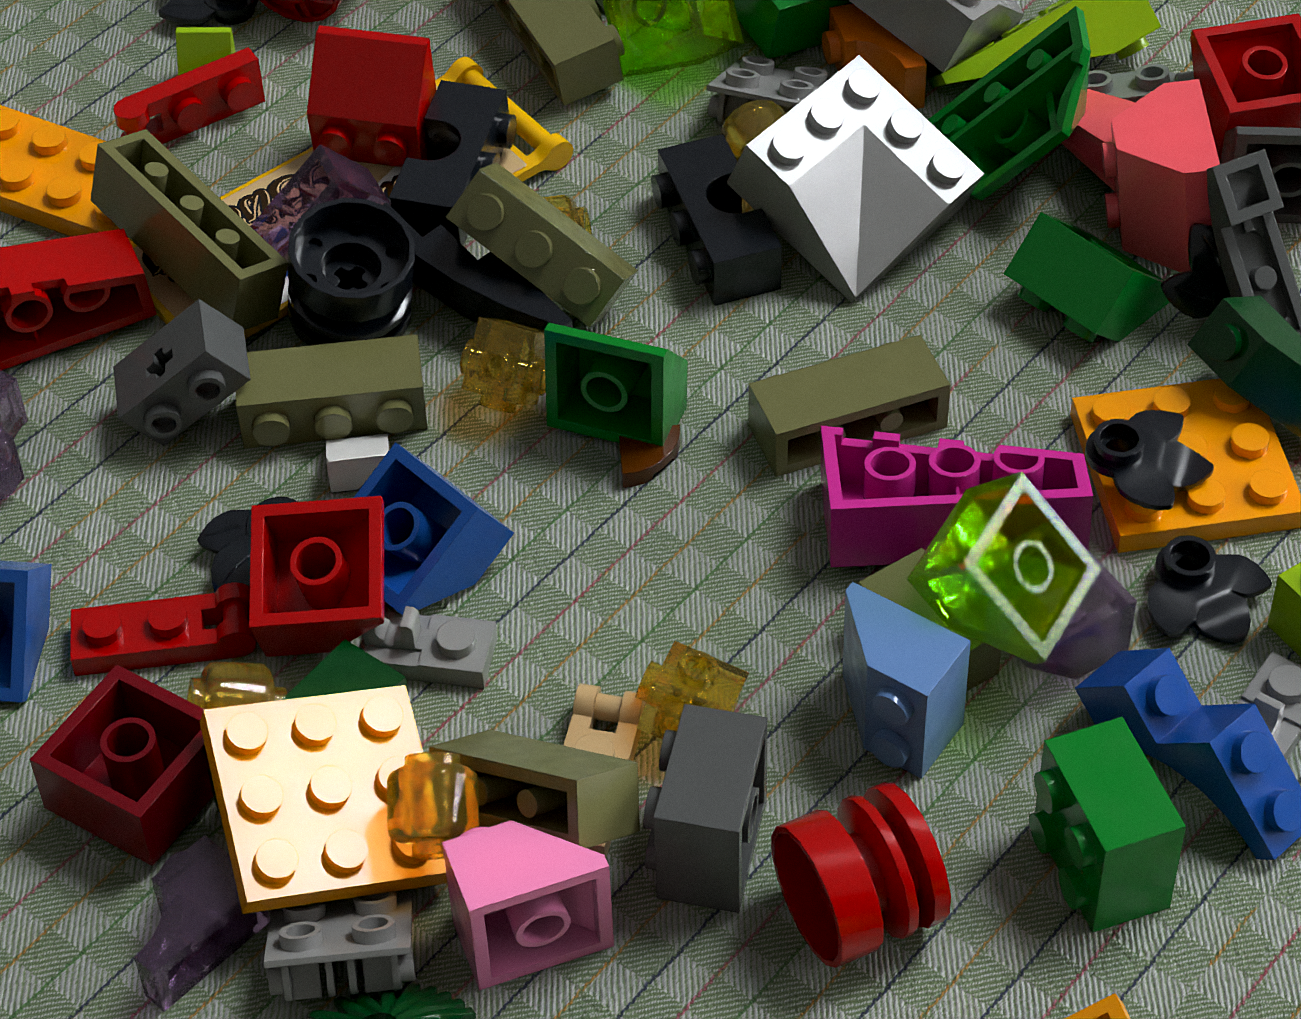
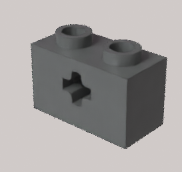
M200 299L113 366L118 419L162 446L168 444L251 380L244 328Z

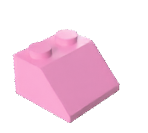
M512 820L491 827L472 828L457 838L442 842L453 924L479 990L614 946L610 870L604 854Z

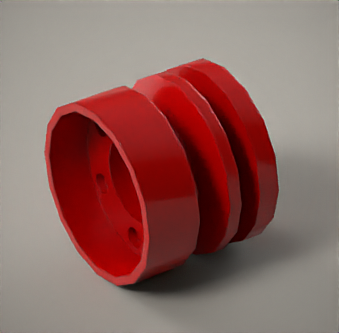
M883 782L868 788L864 796L851 795L842 799L837 808V819L828 811L817 809L776 826L771 835L773 863L786 905L799 932L812 952L827 966L837 968L877 951L883 943L884 930L892 937L905 939L913 935L918 926L930 928L944 922L950 914L951 892L946 868L937 843L921 812L908 794L895 783Z

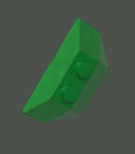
M1077 6L928 119L985 173L969 197L981 201L1067 139L1084 116L1091 49L1084 12Z

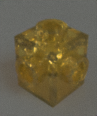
M479 317L474 338L466 343L462 352L460 371L465 375L461 389L481 394L479 405L501 412L514 413L516 404L537 405L539 396H543L546 393L544 331L502 319Z
M674 641L663 664L661 665L651 660L642 677L635 698L646 702L637 729L663 740L667 729L677 731L684 704L734 712L749 672L714 658L705 652Z

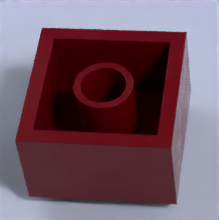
M116 665L29 759L44 808L153 866L213 797L208 776L210 766L200 726V720L205 709Z

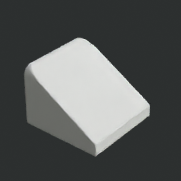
M388 434L326 441V464L331 493L358 490L362 487L389 451Z

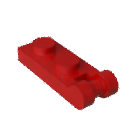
M247 47L117 101L113 108L116 124L124 131L120 137L146 129L161 144H164L265 102L259 59Z
M231 582L219 587L215 593L71 609L70 660L75 676L108 673L116 665L127 670L237 658L252 653L256 648V639L249 628L250 587L243 583ZM219 624L217 628L205 629L207 625Z

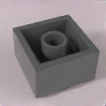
M684 704L677 731L668 729L665 731L659 758V770L666 772L662 787H650L643 818L644 828L651 829L646 849L645 867L646 869L656 871L657 899L736 913L740 912L767 801L768 717Z

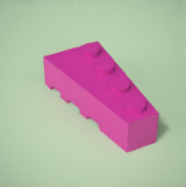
M821 425V491L830 567L888 565L920 548H923L936 562L1087 555L1089 553L1093 493L1085 457L1082 453L999 445L994 454L976 452L971 447L964 445L962 440L939 438L937 448L900 444L901 434L875 431L873 441L843 438V428Z

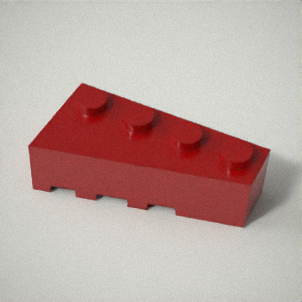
M124 228L0 247V371L157 315L145 273Z

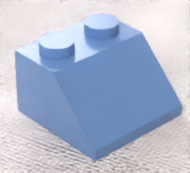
M852 582L845 590L842 674L863 748L872 752L885 765L893 768L900 767L922 779L964 723L971 640Z

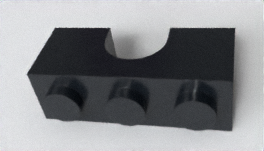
M441 80L424 117L429 160L406 158L390 193L389 203L422 237L439 225H442L464 245L468 234L448 220L446 216L479 169L496 162L500 164L503 149H510L514 143L517 122L516 116L509 114L507 90Z
M723 134L658 149V174L651 176V187L655 202L659 209L667 208L673 239L678 247L685 245L688 251V264L692 278L696 285L704 284L714 306L781 289L782 246L762 208L742 213V197L727 184L737 164V160Z

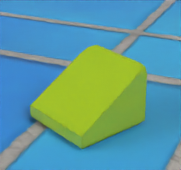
M177 27L178 75L235 53L232 28Z

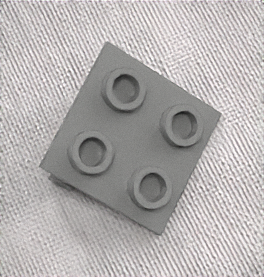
M760 56L742 57L741 61L737 60L707 85V91L720 93V96L712 95L708 107V116L717 118V123L720 125L746 129L749 125L750 131L757 132L763 119L766 102L768 103L766 130L779 117L781 118L830 78H827L828 73L825 70L801 66L796 67L794 71L775 68L774 61Z
M393 891L271 910L264 955V968H268L270 995L284 994L285 1001L322 997L323 988L320 963H325L329 997L337 996L335 961L344 960L347 961L351 995L359 994L357 959H362L366 993L402 990V982L416 981L414 952H411L412 892L396 894Z

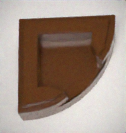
M680 425L672 426L663 446L619 436L623 488L649 482L653 479V474L664 468L671 460L674 461L680 448Z

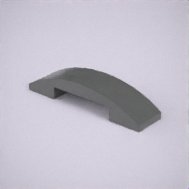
M1265 149L1208 168L1207 191L1212 228L1222 270L1231 297L1262 296L1301 335V294L1273 211L1283 208L1284 205Z

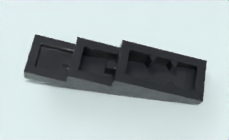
M387 202L383 204L384 206L391 208L398 216H400ZM408 224L415 239L413 283L462 316L514 342L544 353V329L548 323L573 328L572 320L547 295L492 252L477 260L442 225H439L422 237Z

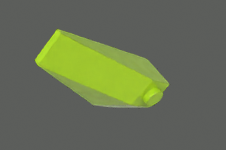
M1058 0L1039 11L1038 16L1004 32L1001 35L1002 39L998 42H989L944 73L938 71L927 79L932 88L981 79L1075 6L1084 12L1091 49L1090 59L1114 53L1117 54L1119 60L1127 58L1147 47L1149 43L1145 36L1162 26L1148 0Z

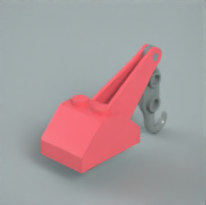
M1147 64L1139 67L1134 72L1110 74L1103 70L1089 71L1085 114L1071 135L1061 143L1115 191L1104 194L1107 227H1118L1122 250L1180 273L1190 271L1188 253L1189 230L1193 224L1212 225L1207 191V169L1220 165L1200 80H1194L1193 71L1172 73L1169 72L1168 67L1161 64Z

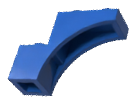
M1170 648L1119 651L1075 687L1095 725L1123 717L1143 753L1171 767L1202 791L1237 829L1256 859L1275 860L1301 837V786L1255 703L1201 705Z

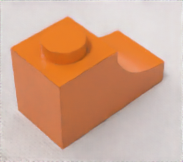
M853 3L830 7L829 31L822 33V48L826 62L829 65L835 64L837 70L840 71L860 55L916 109L924 108L927 64L923 56L919 55Z

